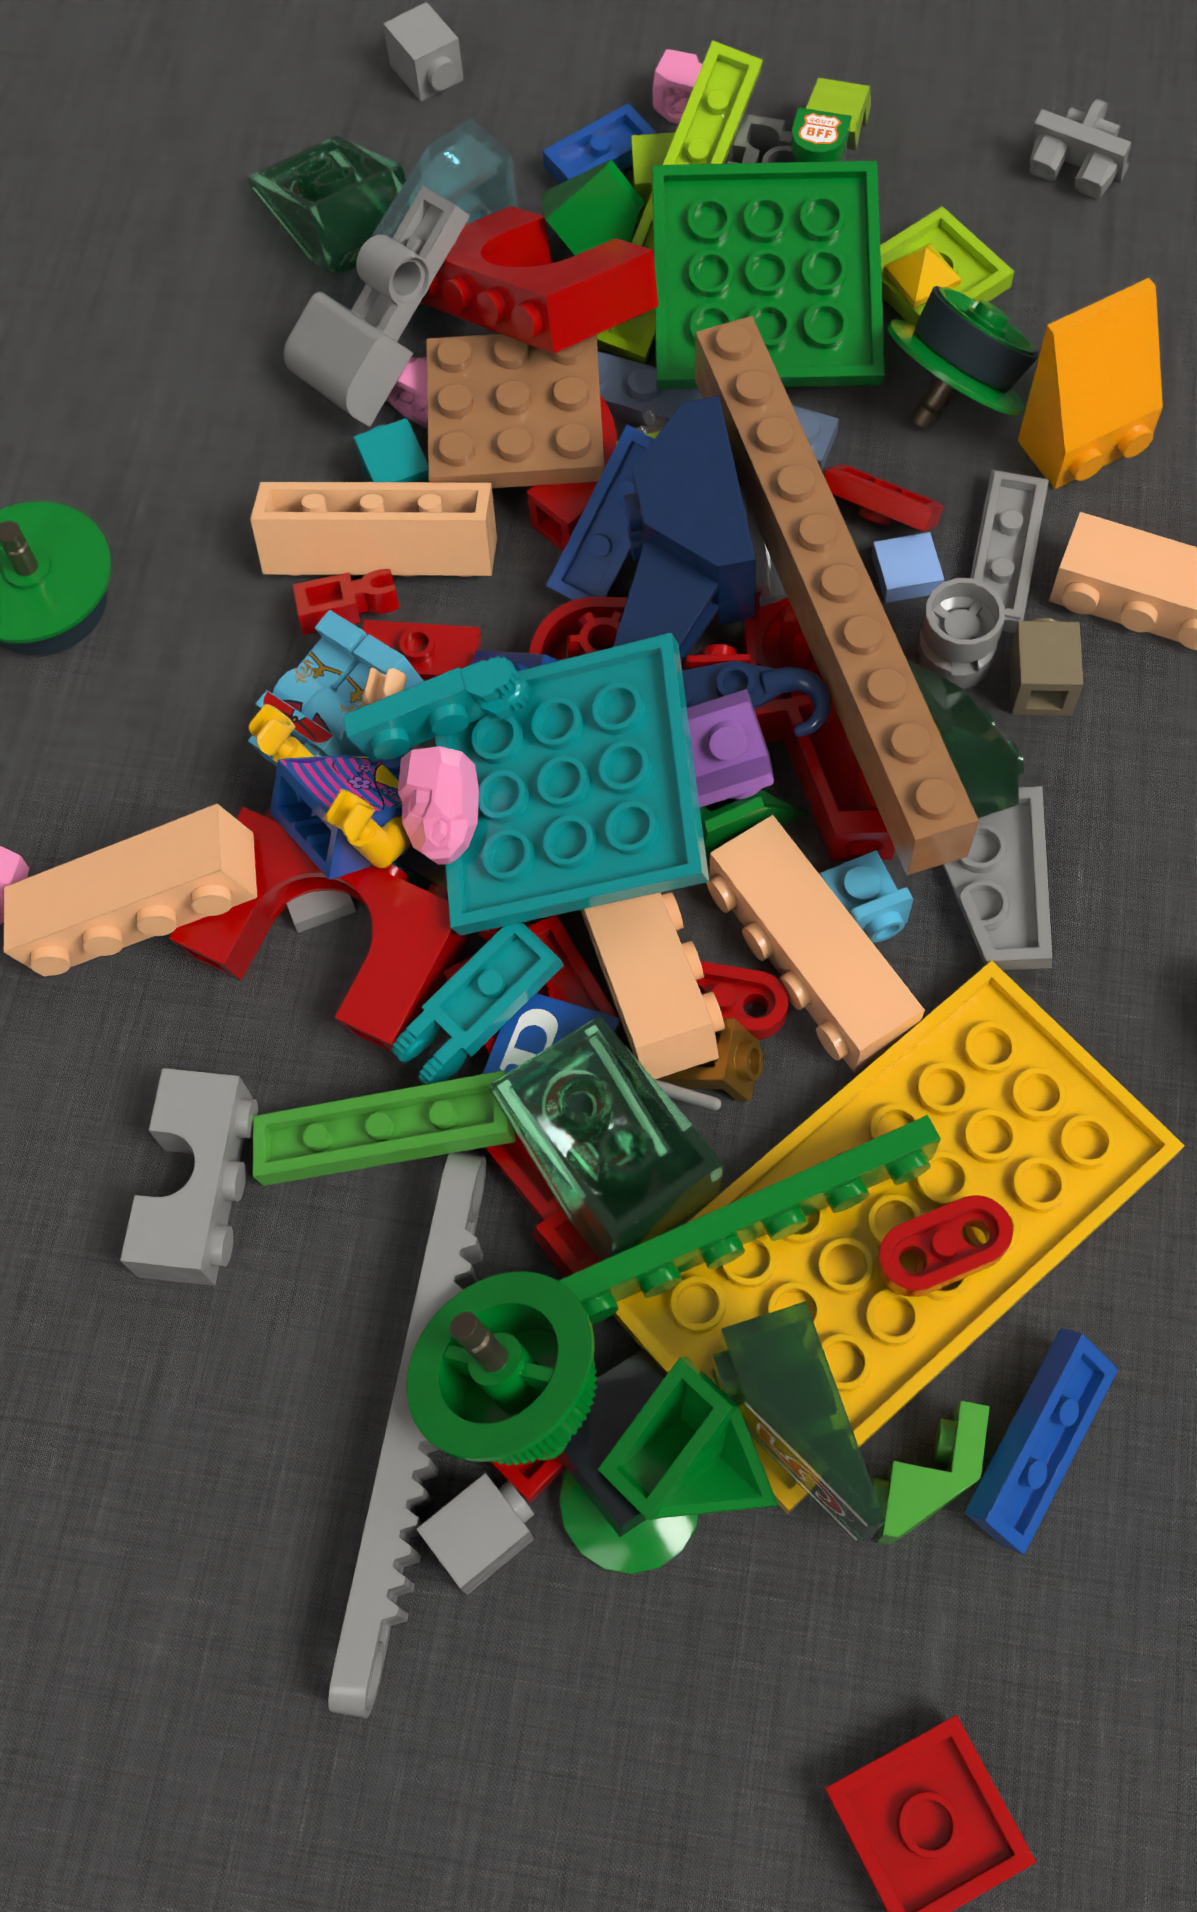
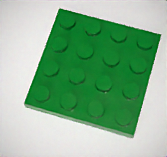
M877 161L652 165L653 254L659 304L655 308L656 389H699L695 381V332L750 316L755 321L784 387L882 385L885 377Z

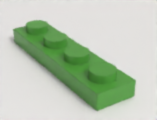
M503 1070L253 1116V1178L261 1185L267 1186L515 1142L514 1116L497 1090L507 1082L512 1088V1081Z

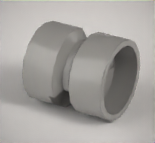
M955 578L943 582L931 592L926 602L922 628L916 648V662L921 673L931 683L945 689L962 690L977 685L987 676L993 664L997 642L1005 621V605L999 593L990 585L974 578Z

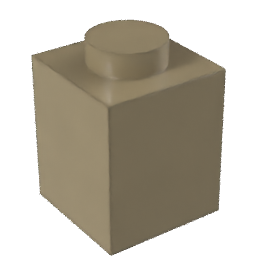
M1052 618L1018 621L1009 651L1011 715H1073L1083 688L1080 622H1059Z

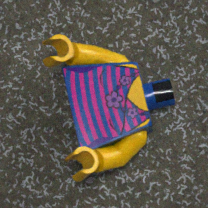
M265 704L250 722L248 729L257 738L256 742L260 750L272 756L273 760L277 763L270 814L328 879H333L373 865L378 868H386L399 856L404 855L410 848L411 841L402 824V801L398 794L399 779L380 760L372 762L365 754L322 757L312 755L295 737H289L295 729L293 722L277 708Z

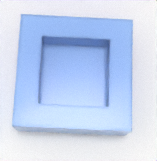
M930 532L873 542L871 556L885 603L928 596L936 587L944 582V576Z

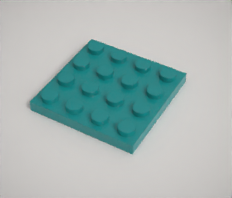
M672 633L517 671V674L521 678L523 677L531 688L529 693L532 696L529 697V703H526L525 709L521 708L519 712L514 711L511 716L501 720L487 714L483 718L469 723L459 733L449 736H435L436 747L441 746L462 751L475 764L479 786L478 824L470 845L456 861L451 864H445L450 927L459 935L709 882L679 643Z

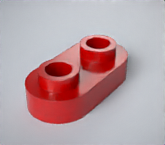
M700 961L704 978L696 981L701 994L714 993L723 1018H735L758 1040L769 1038L782 1028L787 1017L788 994L780 980L762 971ZM758 1003L767 1012L760 1017H751L745 1013L744 1008L748 1004Z
M972 1195L958 1199L892 1228L885 1235L878 1251L877 1268L884 1283L900 1295L919 1297L929 1294L998 1263L1012 1241L1013 1226L1007 1211L991 1198ZM970 1226L980 1229L985 1235L986 1243L981 1246L968 1244L962 1236V1230ZM905 1253H914L922 1259L924 1269L918 1273L907 1272L902 1268L899 1257Z

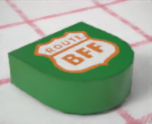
M798 107L792 126L791 151L794 157L800 162L838 161L845 152L852 116Z

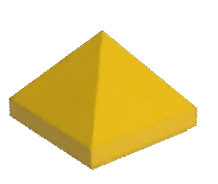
M931 243L884 265L883 272L914 308L927 302L934 286L953 289L961 283V278Z

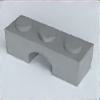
M162 1068L149 1132L164 1151L193 1155L195 1165L189 1181L176 1193L164 1197L134 1195L120 1261L137 1277L215 1286L219 1266L226 1267L228 1265L233 1249V1229L231 1226H227L232 1201L239 1202L241 1200L246 1181L245 1163L240 1162L244 1139H251L253 1137V1116L258 1115L257 1100L252 1099L253 1097L240 1076Z

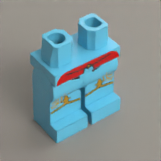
M329 610L315 626V629L322 638L297 668L287 671L279 679L273 694L267 690L255 704L260 709L265 704H269L284 713L295 725V729L289 737H295L314 756L364 755L348 739L343 718H345V714L366 706L363 701V694L370 668H375L385 675L389 668L403 672L407 675L404 690L424 681L404 655L370 634L367 635L362 629ZM252 735L248 742L262 757L277 767L273 757L260 750L256 742L257 738Z

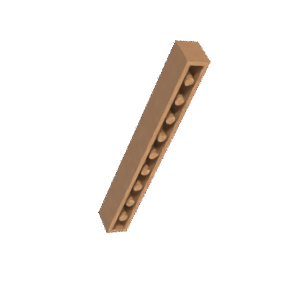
M750 316L695 332L696 384L702 398L720 397L738 482L822 679L827 685L833 705L906 876L968 857L979 820L753 317Z

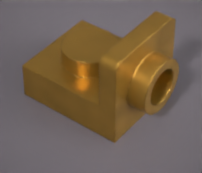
M723 1018L725 1029L715 1032L719 1059L656 1080L686 1089H723L736 1101H751L754 1083L760 1078L763 1069V1053L760 1042L735 1018Z

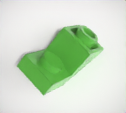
M960 1401L952 1412L951 1420L940 1418L934 1445V1461L945 1463L944 1471L893 1461L886 1472L885 1480L873 1478L868 1503L867 1522L879 1524L876 1543L891 1546L978 1482L982 1472L990 1406Z

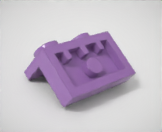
M747 689L687 708L700 807L728 798H748L759 792L761 788L774 783L769 752Z

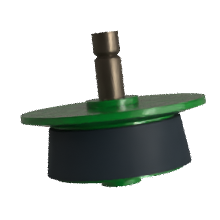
M940 286L933 287L917 324L895 319L888 326V331L895 342L915 361L936 376V379L923 397L924 402L919 403L910 417L913 422L926 430L931 428L939 415L938 411L944 408L955 390L998 412L1012 416L1021 415L1025 405L1012 387L1039 358V353L1035 346L1024 334L1007 322L1009 317L993 304L982 299L977 302L956 290Z
M47 501L18 503L0 509V645L26 655H46L60 652L83 640L100 622L107 604V587L111 576L112 559L104 534L96 523L84 513L64 504Z

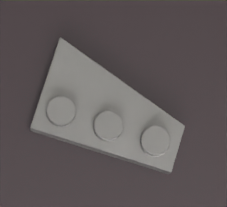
M1042 786L966 791L979 820L968 857L942 865L982 961L986 966L992 960L1001 970L1052 968Z

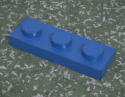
M626 425L546 584L547 587L571 600L584 597L610 596L631 555L627 530L629 524L624 495L635 493L632 468L653 442L654 438Z
M1060 1328L964 1512L1002 1547L1025 1555L1118 1371V1368L1083 1333Z

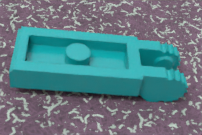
M497 655L496 658L490 657L488 661L481 660L462 669L459 667L347 713L345 718H343L348 739L372 762L381 759H394L406 754L412 746L432 739L437 735L449 736L459 733L469 723L481 719L487 714L501 720L511 716L514 711L519 712L521 708L525 709L526 703H529V697L532 696L529 693L531 688L526 680L517 674L518 672L510 660H507L504 656L500 658Z
M522 922L503 926L422 1006L424 1011L406 1028L405 1032L401 1033L391 1050L401 1062H410L436 1039L440 1028H442L451 1038L433 1055V1058L428 1060L418 1077L424 1085L448 1081V1078L462 1067L467 1055L469 1054L472 1057L564 964Z

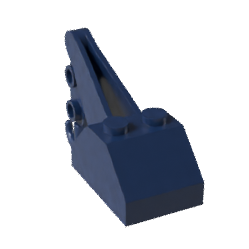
M719 396L683 402L632 468L635 493L624 495V502L629 524L627 530L633 562H638V566L613 647L672 633L679 643L682 664L711 620L721 625L755 618L756 558ZM729 661L682 670L687 708L747 689L755 711L782 693L803 692L813 701L814 709L807 721L794 727V734L797 737H803L816 732L825 724L831 712L832 698L826 683L816 673L801 667L774 669L742 661Z

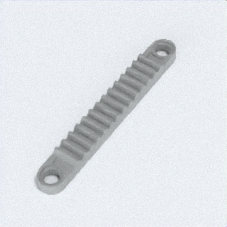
M459 1152L450 1153L443 1170L333 1667L328 1698V1708L333 1713L363 1719L369 1717L378 1692L391 1627L408 1620L409 1613L396 1603L398 1596L414 1591L415 1584L403 1575V1570L406 1566L420 1562L421 1555L409 1545L410 1538L420 1535L417 1528L423 1524L415 1515L416 1510L432 1505L433 1497L421 1485L422 1481L438 1476L439 1469L428 1457V1453L438 1451L439 1449L422 1435L410 1414L406 1394L407 1372L415 1345L432 1317L457 1293L478 1282L472 1264L482 1262L484 1256L478 1239L474 1236L485 1186L486 1158L484 1156Z

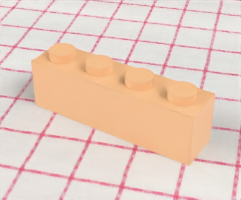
M260 482L250 521L263 574L300 576L339 575L349 572L350 576L366 575L375 570L391 569L392 575L406 577L416 575L492 576L497 532L491 483Z
M1080 512L1060 564L1049 601L1065 606L1070 611L1078 614H1091L1120 623L1132 631L1152 633L1180 642L1189 649L1197 650V547Z
M215 804L4 887V953L44 977L59 975L68 971L70 967L100 956L116 954L122 948L153 936L170 934L180 926L207 916L224 914L231 907L257 898L253 832L220 805Z
M773 815L710 853L709 882H706L710 895L723 912L727 913L730 910L734 912L744 926L742 933L750 950L759 960L763 961L767 958L781 975L779 980L787 991L789 1002L797 1010L806 1008L818 1024L816 1032L821 1044L833 1059L838 1061L843 1058L852 1071L857 1073L874 1062L921 1022L925 1011Z
M660 892L581 909V915L643 1082L646 1083L719 1059L715 1032L725 1029L724 1020L714 993L709 992L702 995L696 980L704 978V974L693 942L689 941L683 944L680 942L676 931L683 929L684 926L673 893L669 892L661 895Z

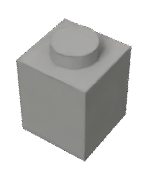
M427 2L383 23L390 66L420 102L464 80L459 38Z
M485 1473L418 1527L417 1531L459 1588L468 1595L535 1540L524 1524L535 1514L509 1480L497 1489Z

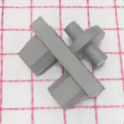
M1096 99L1088 113L1071 107L1066 118L1041 109L1034 125V147L1030 158V173L1048 181L1055 180L1064 161L1081 167L1075 178V188L1082 194L1100 199L1113 180L1122 181L1129 165L1127 157L1131 148V142L1117 137L1120 125L1104 120L1108 103Z

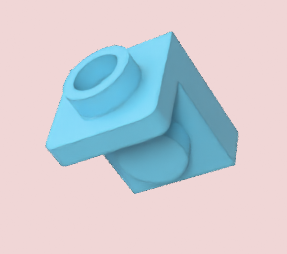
M877 850L820 873L826 884L873 943L895 936L908 922L914 899L907 887L900 890L897 889Z

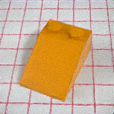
M1150 278L1142 280L1046 326L1018 443L1045 478L1049 479V483L1054 489L1073 480L1084 481L1096 474L1103 466L1123 456L1125 458L1134 457L1144 451L1153 440V433L1163 408L1156 285Z

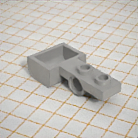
M422 185L393 238L383 234L376 235L368 239L361 247L357 256L356 268L360 279L365 282V287L351 310L323 292L315 293L311 297L285 344L284 361L287 368L349 415L371 427L413 355L412 351L397 341L422 298L427 293L430 284L451 248L456 243L470 215L454 203Z

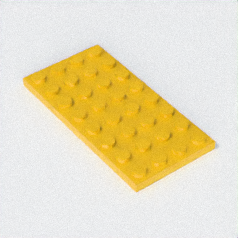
M992 960L688 1222L926 1115L929 1116L941 1138L933 1159L929 1161L931 1165L929 1170L919 1177L900 1185H894L891 1178L868 1188L870 1195L865 1200L847 1210L833 1213L830 1206L810 1214L806 1216L808 1223L802 1229L783 1239L771 1241L768 1234L746 1243L743 1245L745 1252L726 1265L715 1269H708L704 1262L680 1273L682 1281L662 1294L645 1298L642 1291L616 1302L619 1309L613 1316L667 1374L679 1357L687 1356L739 1406L750 1432L810 1492L818 1485L805 1473L801 1472L806 1481L800 1479L758 1435L756 1432L758 1423L774 1438L773 1446L784 1457L789 1456L793 1458L820 1483L822 1481L745 1405V1402L825 1480L1175 1158L1185 1146ZM972 1195L991 1198L1007 1211L1013 1226V1237L1006 1253L995 1265L919 1297L900 1295L891 1290L882 1280L877 1268V1255L885 1235L895 1226L958 1199ZM970 1226L962 1230V1236L968 1244L981 1246L986 1243L985 1235L980 1229ZM905 1253L899 1257L902 1268L907 1272L918 1273L924 1269L922 1259L914 1253ZM751 1435L776 1500L780 1507L788 1514L809 1493Z

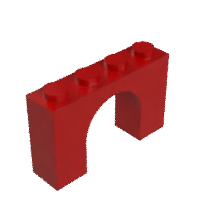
M509 206L465 224L456 243L451 248L420 303L555 354L659 306L654 254L652 249L615 238L571 258L551 263L545 216Z
M242 807L236 819L251 830L254 835L257 898L231 907L224 914L207 916L180 926L172 932L169 939L188 956L241 981L272 924L288 907V902L304 894L317 891H337L356 898L369 909L373 927L372 942L369 953L334 1018L349 1033L394 1054L391 1049L394 1047L393 1044L396 1042V1039L424 1011L422 1006L443 986L445 982L443 971L454 965L470 935H459L450 927L448 890L436 884H430L427 891L407 882L408 874L393 864L386 868H378L373 865L338 878L328 879L270 814V809H267L264 816Z

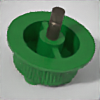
M526 1271L507 1272L487 1277L466 1287L447 1301L432 1317L421 1333L408 1366L406 1379L407 1402L414 1423L422 1435L440 1451L449 1456L467 1461H492L493 1463L498 1462L500 1465L506 1463L508 1466L514 1463L517 1466L520 1463L525 1465L528 1461L534 1463L536 1459L550 1460L559 1456L566 1448L568 1441H571V1436L577 1434V1429L582 1427V1421L587 1419L586 1414L591 1412L590 1406L594 1404L592 1398L596 1396L594 1390L597 1388L595 1382L598 1378L595 1376L597 1370L595 1369L596 1363L594 1362V1333L589 1315L583 1304L568 1287L558 1280L543 1274Z

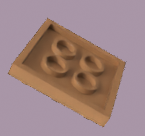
M503 334L426 339L429 482L491 483L492 488L599 481L605 468L597 335L555 354Z

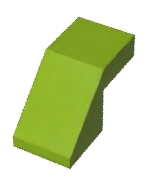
M818 77L806 109L852 116L847 149L856 150L861 126H867L871 107L870 86Z

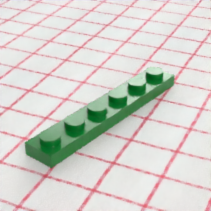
M926 1115L559 1280V1282L568 1287L580 1300L593 1325L617 1312L619 1308L616 1302L640 1291H642L645 1298L662 1294L682 1281L680 1275L682 1272L704 1262L708 1269H715L726 1265L745 1252L743 1245L766 1234H768L771 1241L783 1239L802 1229L808 1223L806 1216L828 1206H830L833 1213L847 1210L859 1204L870 1195L868 1188L890 1178L894 1185H900L919 1177L930 1169L929 1161L933 1159L941 1138L929 1116Z

